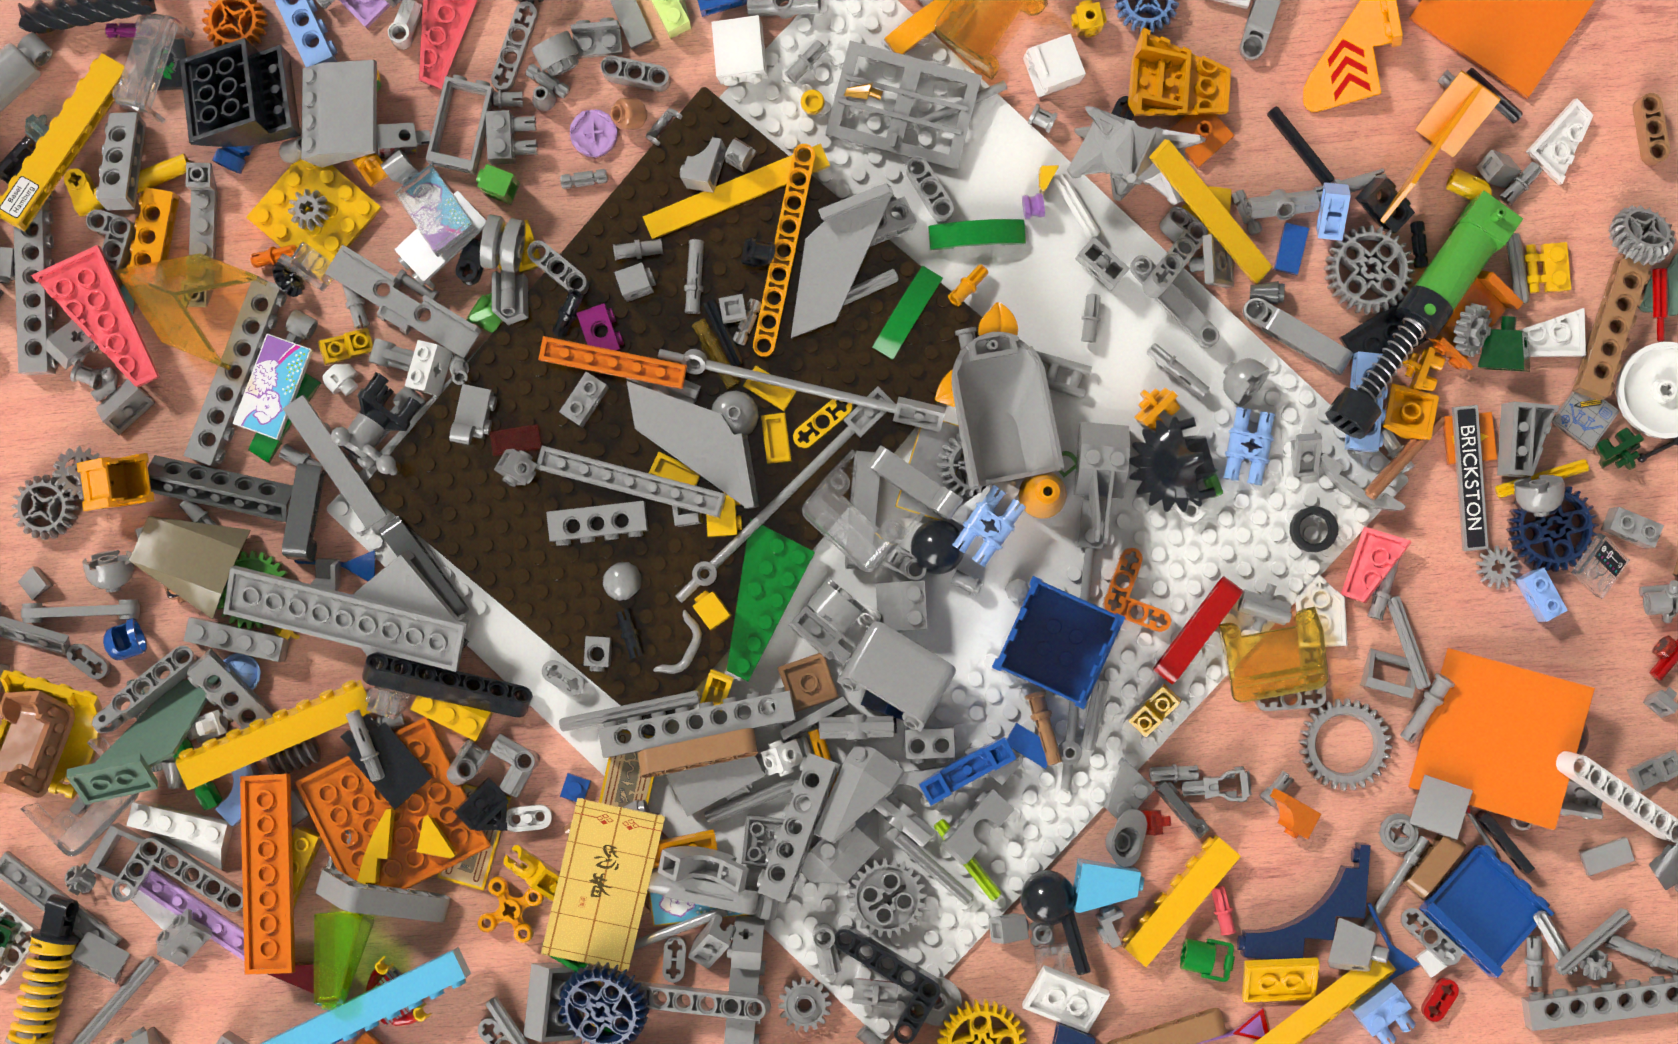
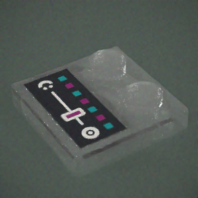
M1599 533L1571 573L1596 597L1603 599L1630 560L1607 536Z

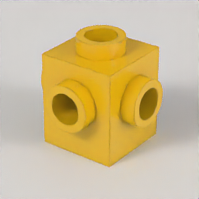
M1092 0L1080 2L1079 6H1076L1073 14H1071L1072 28L1076 29L1077 37L1096 36L1101 33L1104 23L1107 22L1105 9H1101L1100 2L1093 3ZM1093 15V19H1088L1086 16Z

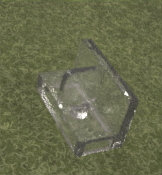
M304 242L299 245L292 257L282 253L278 259L280 264L322 292L325 291L333 279L325 274L331 262Z

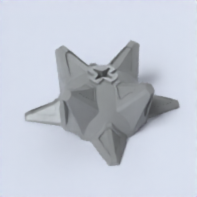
M1085 107L1093 122L1088 127L1074 129L1078 136L1084 138V141L1067 169L1072 178H1080L1081 175L1096 173L1110 174L1113 198L1117 201H1121L1136 184L1141 185L1142 182L1146 185L1149 184L1164 195L1172 205H1176L1184 200L1150 160L1149 156L1164 139L1171 141L1185 160L1189 162L1190 159L1185 155V149L1204 142L1206 138L1201 135L1164 130L1158 127L1147 129L1138 126L1135 121L1121 118L1096 107Z

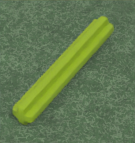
M941 819L935 823L934 828L942 837L950 828V825L945 819ZM974 856L967 864H963L990 900L994 901L1000 897L1001 891Z

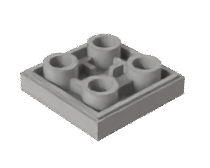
M746 815L741 864L767 867L768 864L765 863L767 854L770 849H774L776 844L774 835L778 826L782 827L784 818ZM793 822V824H792V831H793V833H794V824H795V822ZM790 843L786 844L783 848V853L787 858L792 853V845Z

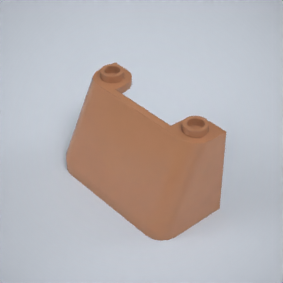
M41 691L4 693L0 703V714L2 718L11 722V725L0 751V792L29 798L42 797L48 791L75 719L74 711L70 706Z

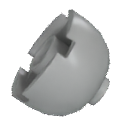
M1251 358L1241 359L1237 363L1231 362L1223 372L1226 375L1223 380L1225 394L1239 407L1244 406L1252 399L1250 395L1255 390L1258 392L1265 383L1270 373L1268 371L1269 368Z
M725 392L712 405L711 410L722 414L734 435L745 434L748 436L757 426L759 419L758 407L753 398L744 392Z
M1539 475V479L1532 481L1531 476L1518 479L1514 482L1515 498L1521 508L1527 512L1534 513V516H1547L1550 511L1557 509L1563 502L1565 493L1564 480L1562 477L1555 475Z
M119 550L91 555L92 560L88 562L85 558L83 560V569L87 580L93 586L105 589L106 592L119 591L121 589L120 586L125 585L132 578L134 564L129 561L132 553L126 551V555H118Z

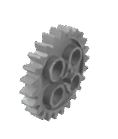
M884 857L882 864L879 865L877 860L874 859V867L871 868L868 864H864L866 872L858 870L857 874L860 879L852 878L851 880L856 885V888L848 889L850 893L854 894L853 897L848 898V902L855 903V905L849 908L850 912H858L854 917L855 921L863 920L860 928H864L867 925L870 926L869 934L873 933L876 929L878 930V937L882 936L883 931H887L889 938H891L892 931H896L898 936H901V928L909 932L908 924L910 922L914 925L918 924L914 918L915 915L923 916V913L918 909L926 907V904L920 901V899L927 897V894L919 890L923 889L925 885L924 883L917 884L921 876L920 874L912 876L913 867L905 870V861L900 866H897L896 858H893L891 864H888L886 857ZM889 874L897 877V883L892 887L884 884V878ZM901 885L906 886L905 889L891 896L892 902L888 903L885 900L875 909L869 910L871 905L883 899L884 892L889 895ZM868 888H873L877 891V896L873 900H867L863 896L864 891ZM901 895H907L911 898L908 906L901 907L898 905L897 900ZM885 908L890 911L891 915L887 920H880L877 917V912Z

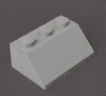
M531 963L524 1037L539 1042L580 1040L579 1036L573 1038L575 1034L573 1030L567 1031L569 1023H562L566 1015L559 1014L562 1008L559 1005L561 991L564 989V984L575 972L574 970L561 963Z

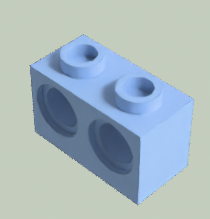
M1324 182L1316 225L1318 238L1343 240L1351 197L1349 185Z

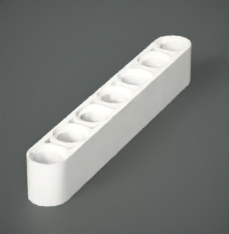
M1563 751L1558 755L1556 766L1565 776L1655 837L1673 843L1678 842V819L1587 756L1569 751Z

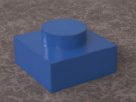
M567 773L560 797L577 802V798L585 799L591 780Z

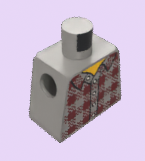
M414 123L376 125V138L380 159L389 158L398 150H401L406 155L417 154L418 145H428L430 143V130L415 131ZM403 138H408L409 140H408V141H403V140H401V139H403Z

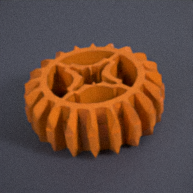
M218 0L215 3L208 1L211 9H204V13L208 17L202 18V22L207 25L203 28V31L209 34L207 39L209 42H214L213 46L215 48L242 38H246L252 45L255 41L262 44L259 36L267 35V32L262 28L269 25L266 20H263L267 17V13L261 11L264 6L260 2L257 3V0ZM237 5L247 7L244 10L240 9L238 11L230 9V7ZM222 13H223V14H224V19H223V21H222L221 23H219V27H218V22H219L220 16H221ZM231 15H232L235 19H237V21H238V24H237V25H238V27L240 28V30H239L236 26H234V24L232 23L233 19H232ZM252 21L251 28L247 32V24ZM233 33L240 35V38L237 39L223 38L225 35L230 36Z

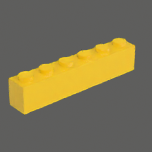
M1214 835L1212 838L1209 836L1201 845L1202 851L1197 856L1193 855L1186 862L1185 866L1187 868L1181 875L1178 873L1172 878L1169 883L1171 887L1167 892H1161L1153 902L1155 906L1150 911L1146 910L1139 917L1137 927L1134 930L1129 929L1122 937L1124 941L1122 947L1145 967L1150 964L1241 857L1220 837Z

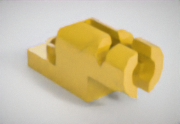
M514 845L512 850L518 853L517 857L524 863L521 862L518 865L513 858L506 855L504 858L505 867L524 879L532 889L553 901L559 873L555 868L520 845Z

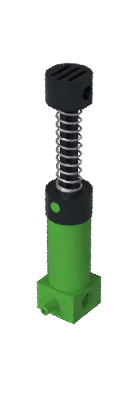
M1485 190L1465 206L1449 229L1452 232L1418 282L1410 289L1396 309V317L1403 324V326H1398L1399 332L1393 333L1394 339L1387 342L1389 345L1387 348H1382L1383 355H1377L1378 362L1372 363L1373 369L1367 370L1368 376L1361 378L1363 383L1356 385L1357 390L1349 387L1342 389L1326 411L1327 419L1336 428L1358 439H1362L1368 434L1382 414L1380 407L1376 404V399L1381 398V391L1387 389V384L1392 382V376L1397 375V369L1402 368V361L1408 359L1407 354L1413 352V347L1418 345V339L1423 337L1433 339L1438 336L1452 316L1454 309L1491 256L1506 245L1522 222V217Z

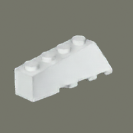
M144 800L132 802L126 825L149 831L221 870L224 867L233 827L226 820Z

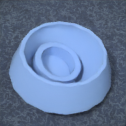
M235 653L223 660L252 690L256 688L260 681L261 671L259 664L252 656Z

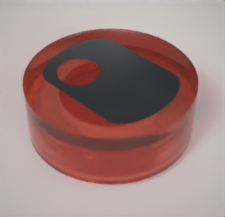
M1670 635L1665 636L1656 643L1652 653L1659 659H1665L1675 651L1677 641Z

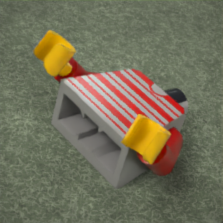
M385 956L375 964L365 989L366 992L402 975L393 963L390 965L384 963ZM423 1003L412 1010H409L408 1006L401 1009V1014L387 1021L386 1017L380 1021L385 1026L390 1023L394 1026L410 1025L417 1021H424L432 1013L427 1014L424 1012L423 1007L427 1004Z

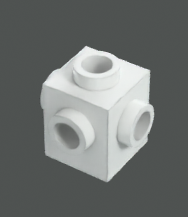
M780 739L768 744L770 749L761 752L769 775L778 772L780 776L789 774L794 771L792 767L801 764L803 759L796 739L785 743Z

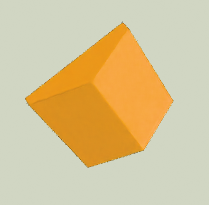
M1392 383L1383 427L1401 438L1430 440L1439 396Z

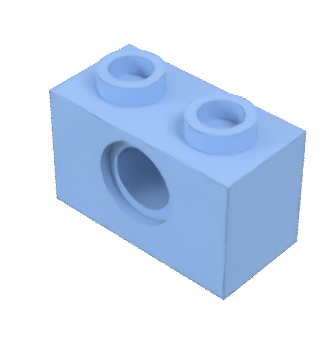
M1545 568L1533 569L1516 578L1515 582L1537 622H1547L1568 611Z

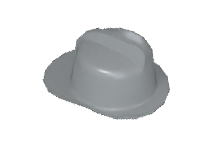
M1137 809L1125 811L1118 818L1115 827L1110 829L1106 835L1105 845L1113 860L1122 867H1130L1135 864L1142 851L1147 831V820L1143 812Z

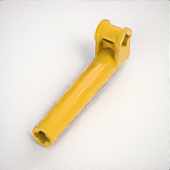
M183 153L140 170L137 194L143 192L145 187L152 188L186 174V162L190 163L186 154ZM77 168L70 169L65 173L64 183L71 196L74 209L80 217L88 215L93 210L104 208L96 198V188L88 173ZM77 176L82 177V179L79 180V185L75 184V182L78 180Z

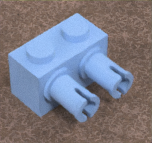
M1388 978L1349 1007L1359 1023L1372 1037L1376 1035L1381 1044H1390L1387 1038L1393 1044L1395 1043L1396 1037L1388 1028V1025L1393 1021L1398 1023L1403 1032L1411 1031L1406 1023L1412 1029L1415 1027L1414 1020L1407 1012L1412 1007L1402 992Z

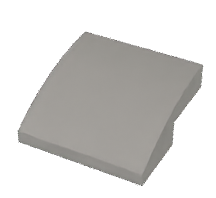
M1424 775L1409 824L1458 840L1473 790Z

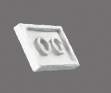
M1043 965L1022 1006L1023 1009L1088 1033L1109 998L1110 993L1107 989Z

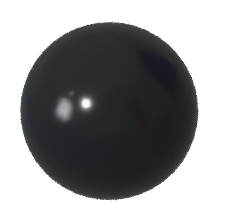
M932 520L924 523L915 531L911 540V554L917 559L916 564L922 570L926 568L928 573L944 574L952 571L959 565L964 556V553L959 551L964 541H962L958 549L952 545L961 533L957 527L947 521Z
M1050 870L1040 871L1033 874L1024 883L1021 890V905L1025 914L1035 923L1044 926L1057 925L1065 921L1072 913L1075 905V891L1070 881L1062 874Z

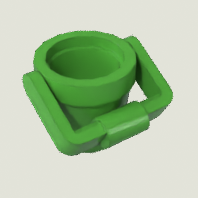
M492 293L485 296L482 295L466 318L468 322L490 333H493L502 321L492 312Z

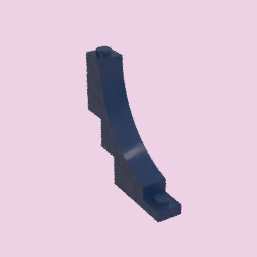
M1355 842V848L1351 850V862H1354V866L1340 865L1338 873L1326 893L1313 907L1302 915L1284 924L1266 929H1242V936L1237 938V950H1240V954L1243 957L1259 959L1303 958L1305 938L1334 939L1336 916L1365 919L1371 845Z

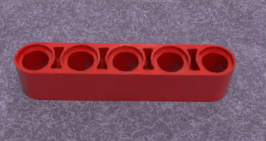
M1223 576L1155 664L1153 671L1173 685L1241 597L1243 590Z

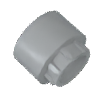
M569 31L552 36L532 48L542 71H548L551 77L559 76L573 69L579 63L576 57L579 51Z

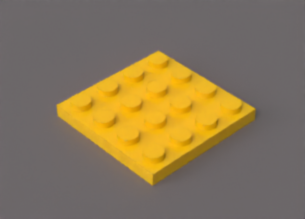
M300 159L286 170L246 218L280 247L295 245L298 256L294 259L317 279L321 280L340 247L344 245L349 248L383 208L333 165L321 168ZM305 189H309L311 194L315 190L319 191L320 197L325 196L327 198L325 205L330 206V210L324 212L329 216V219L325 220L322 218L320 220L323 223V227H319L315 223L313 231H310L307 226L304 229L299 228L298 223L291 221L294 215L288 213V209L294 207L289 203V200L297 201L298 198L295 193L299 192L304 196ZM306 207L305 211L312 212L313 208Z

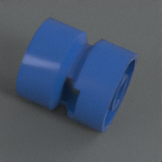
M254 145L217 148L212 161L241 174L246 164L244 157L250 155Z

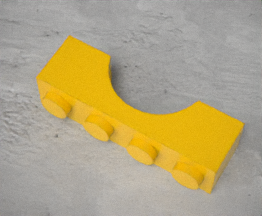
M727 494L721 517L706 515L708 537L737 536L738 530H742V517L737 515L736 506H741V504Z

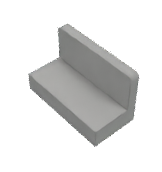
M498 271L492 272V312L507 325L528 318V278L523 273L515 276V313L506 316L501 313V274Z
M127 379L96 407V411L102 422L120 435L155 402L142 389L135 387Z
M87 932L71 957L76 964L117 984L121 978L120 971L130 957V954L95 934Z

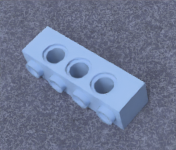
M275 0L305 67L319 63L337 62L335 54L338 53L332 40L328 41L324 34L328 30L323 20H318L315 15L318 9L314 0H299L293 5L290 4V0ZM309 17L307 25H299L302 18ZM319 38V44L316 47H309L312 39Z
M1359 351L1353 354L1350 388L1357 390L1356 385L1363 383L1361 378H1365L1367 370L1373 369L1372 363L1378 362L1377 355L1383 354ZM1388 386L1385 391H1381V398L1376 399V404L1380 407L1382 414L1372 426L1370 432L1362 439L1346 434L1344 450L1376 452L1379 451V447H1382L1384 435L1380 433L1381 423H1384L1386 417V410L1382 408L1383 399L1387 398Z

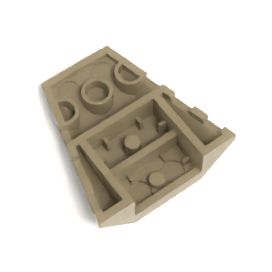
M148 516L129 561L213 619L228 582L230 567L235 565L251 530Z

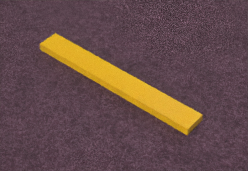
M1164 139L1149 156L1150 160L1251 282L1258 284L1273 266L1171 141Z
M821 143L813 146L815 160L812 174L830 167ZM803 150L797 154V157L800 161L807 162L810 160L811 155L808 151ZM793 155L715 187L714 193L704 191L643 216L652 240L787 185ZM797 174L792 178V181L800 180L804 176Z

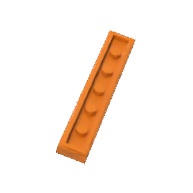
M543 336L538 359L539 361L682 390L687 371V365L546 336Z

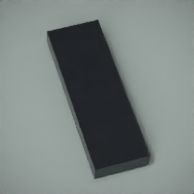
M1480 810L1475 815L1478 822L1519 871L1529 874L1535 869L1487 811Z

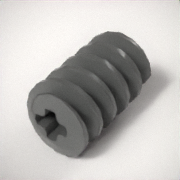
M313 737L311 741H303L302 744H296L292 748L289 747L266 757V760L273 773L284 774L287 772L289 774L293 772L294 768L300 770L303 765L306 767L311 766L312 761L319 763L321 761V750L316 738Z

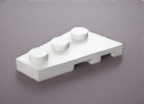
M1573 99L1526 151L1558 185L1563 184L1568 166L1572 164L1578 144L1582 142L1593 118V114L1578 99Z
M1585 308L1520 330L1528 334L1530 357L1586 356Z

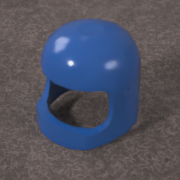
M134 618L127 620L122 625L108 629L104 634V648L107 654L114 660L128 659L145 653L147 650L143 631Z

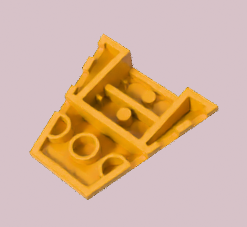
M1143 27L1131 61L1128 106L1134 116L1227 114L1231 69L1205 56L1199 57L1193 54L1192 50L1184 46L1180 48L1171 44V40L1163 36L1159 38L1152 35L1150 30Z

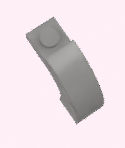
M677 846L662 850L658 873L675 882L688 878L708 879L740 893L745 890L749 868L737 863V857L725 852L704 847Z

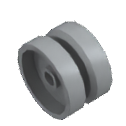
M490 214L487 217L480 246L481 267L495 269L500 263L503 271L512 273L518 271L525 244L526 226L524 220L511 218L505 224L502 216Z

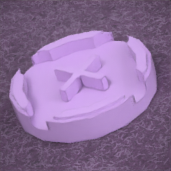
M602 110L582 111L574 118L570 125V138L573 146L579 153L587 157L597 158L604 156L613 149L617 142L618 131L610 115Z

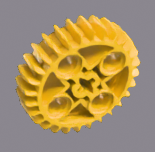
M974 999V1006L972 1007L965 1001L966 1009L964 1010L956 1006L958 1014L955 1015L949 1012L952 1020L951 1022L943 1020L947 1029L940 1028L939 1032L944 1037L937 1038L938 1044H968L967 1042L969 1044H981L982 1038L985 1041L984 1044H1000L1004 1037H1011L1009 1044H1021L1027 1041L1024 1035H1020L1025 1030L1023 1026H1018L1020 1024L1019 1018H1013L1015 1016L1014 1012L1009 1010L1006 1013L1007 1007L1004 1004L998 1009V1003L995 1000L989 1006L987 999H984L983 1005H980L978 1000ZM990 1016L998 1018L1007 1027L992 1029ZM976 1017H985L982 1024H973ZM967 1020L968 1033L954 1034L957 1028Z

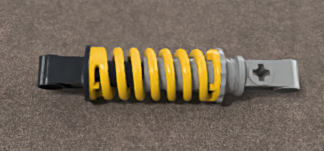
M52 894L45 904L41 929L31 931L30 944L32 945L29 946L28 950L39 956L28 957L25 961L28 966L35 967L36 969L25 970L22 973V976L29 981L21 983L19 989L26 992V994L16 998V1002L23 1006L13 1011V1015L20 1019L10 1023V1028L13 1030H9L8 1036L5 1039V1042L8 1044H54V1034L57 1027L55 1018L60 1014L58 1005L64 999L61 994L67 986L64 980L70 974L66 967H69L73 961L69 954H73L76 944L79 942V938L72 934L79 911L77 900Z

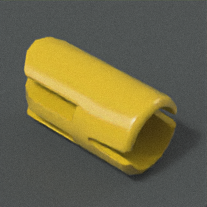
M1459 168L1454 169L1446 183L1447 190L1470 201L1484 190L1492 195L1488 182Z

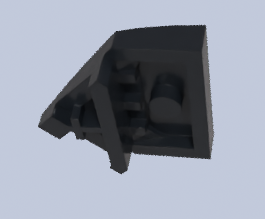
M489 777L453 811L470 830L507 831L508 799H506V794Z

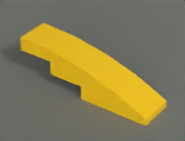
M394 808L386 809L373 832L363 857L357 879L359 883L379 882L381 859L391 858Z

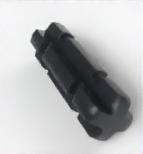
M1415 221L1410 224L1411 233H1413V236H1411L1413 255L1416 257L1414 259V267L1426 268L1429 263L1428 257L1425 255L1427 253L1426 234H1423L1425 223L1423 221Z

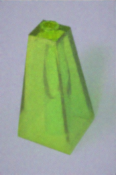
M348 911L314 914V1004L321 1006V1010H335L337 1005L345 1004L374 924V918L371 915Z

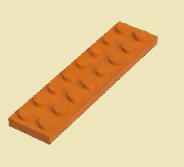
M290 774L240 776L245 975L295 972Z

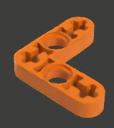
M1136 548L1125 549L1118 559L1103 600V607L1109 612L1124 616L1125 620L1158 632L1166 631L1171 625V617L1166 611L1129 598L1143 557ZM1131 552L1135 553L1134 557L1137 559V562L1131 563L1129 568L1134 570L1133 575L1128 571L1120 570L1121 565L1124 568L1127 566L1128 560L1125 559V555H1130ZM1120 574H1125L1129 578V585L1126 588H1120L1116 584V578ZM1113 588L1118 592L1126 593L1125 597L1119 595L1118 603L1121 606L1120 608H1115L1114 611L1111 610V605L1108 604V601L1114 600L1116 593L1111 592ZM1135 605L1142 607L1144 611L1140 619H1134L1130 614L1131 608ZM1149 609L1153 611L1150 614L1151 616L1159 617L1162 614L1166 624L1160 625L1158 628L1156 627L1157 623L1153 620L1148 619V624L1144 623L1148 617Z

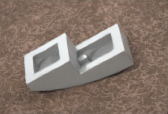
M1676 750L1665 752L1627 769L1635 790L1642 792L1660 782H1667L1678 776V755Z

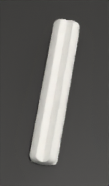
M1063 174L1057 177L1055 184L1087 238L1091 240L1093 237L1099 236L1100 230L1067 175Z

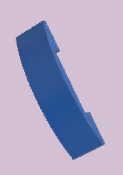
M1003 737L949 764L919 783V786L930 806L952 795V792L994 769L996 771L1017 758L1006 738Z

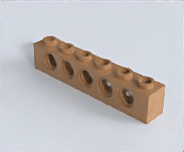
M1624 254L1615 258L1586 346V356L1582 358L1572 392L1599 401L1610 396L1614 390L1615 383H1613V379L1622 365L1620 357L1622 351L1624 352L1629 344L1627 336L1629 330L1635 325L1637 319L1635 312L1644 298V293H1642L1643 287L1651 277V271H1649L1651 265L1649 263L1643 266L1638 261L1634 264L1631 258L1625 259L1626 256ZM1625 278L1631 281L1632 288H1628L1625 285ZM1618 301L1623 302L1625 306L1624 311L1618 308ZM1610 323H1614L1617 326V333L1612 332ZM1603 345L1610 349L1609 356L1603 352ZM1596 367H1598V368H1600V369L1602 370V372H1603V377H1602V378H1599V377L1596 375V373H1595Z

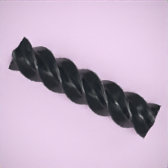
M35 0L30 8L18 3L21 15L18 25L19 28L25 31L43 34L55 30L70 29L75 26H87L95 22H109L116 18L124 19L135 15L151 14L156 12L157 9L154 0H53L50 4L42 0Z

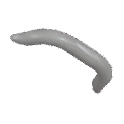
M686 610L683 611V618L693 633L689 647L678 664H663L653 669L654 672L679 673L685 670L692 662L700 646L702 632L699 624Z

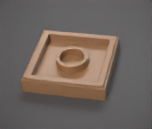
M821 653L777 667L785 691L792 692L795 712L839 698L826 658Z

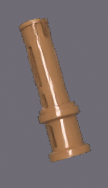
M1043 690L1024 697L1029 702L1032 712L1030 718L1036 723L1046 756L1047 766L1063 761L1051 725L1050 717L1052 712L1048 710L1045 700L1046 691Z

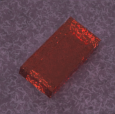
M538 424L490 432L493 456L503 455L506 449H515L518 452L522 450L525 452L541 449L542 447Z

